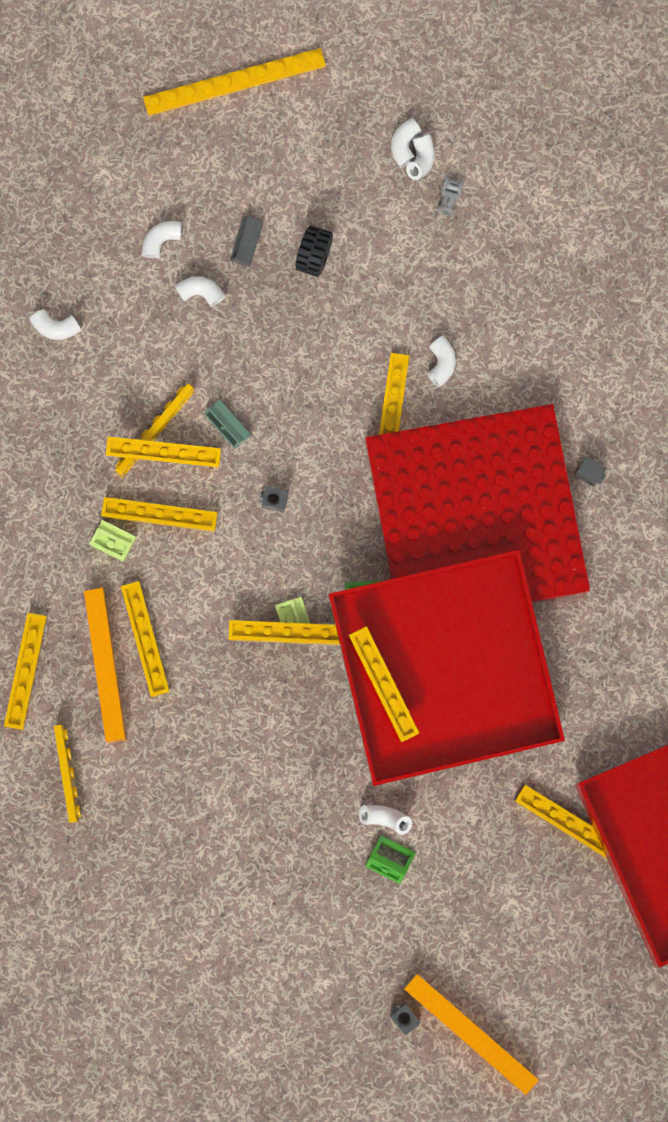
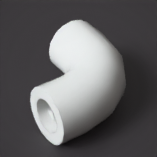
M410 118L395 130L391 139V151L400 168L415 160V156L409 148V143L413 138L421 134V130L414 118Z
M430 133L412 139L416 150V159L407 165L406 170L408 176L413 180L424 177L433 166L435 151Z
M166 221L153 226L145 235L141 255L146 258H160L163 242L167 240H181L182 222Z
M190 277L174 285L183 301L192 296L200 295L205 298L210 307H213L226 297L214 281L205 277Z
M42 309L29 318L34 328L41 335L52 340H64L81 332L78 323L72 315L62 321H54L46 310Z
M443 335L429 347L437 357V365L427 375L438 388L451 377L456 365L455 351Z
M363 805L360 808L359 819L364 825L386 826L400 835L408 833L412 827V820L407 815L391 807Z

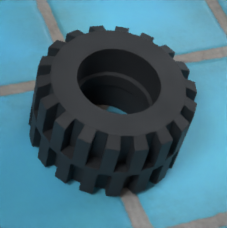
M312 225L306 229L296 257L295 268L297 271L315 277L322 273L333 241L332 232Z

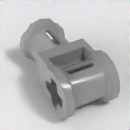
M446 176L441 194L442 201L437 208L438 212L445 215H453L454 203H457L464 185L463 180L459 182Z

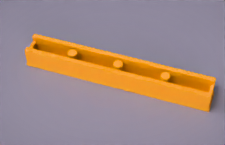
M103 587L84 591L105 741L107 743L127 741L105 590Z
M418 974L404 988L525 1095L538 1082V1079Z

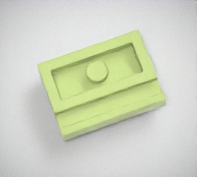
M102 520L89 545L124 562L136 540V536Z
M302 597L275 605L280 622L311 624Z

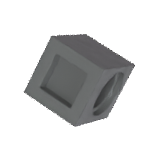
M586 457L575 476L595 487L597 483L601 485L606 477L603 473L606 468Z
M266 486L265 492L261 491L259 502L262 503V508L284 513L289 492ZM272 495L279 498L275 504L268 501V498Z
M399 1003L391 1010L393 1014L390 1017L405 1036L421 1023L406 1004L401 1005ZM402 1012H406L410 1016L409 1021L404 1024L398 1020Z

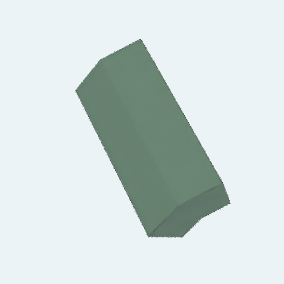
M220 399L205 411L204 415L234 449L251 437V434Z

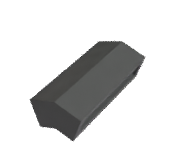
M251 216L242 217L230 258L231 261L251 267L263 226L262 220Z

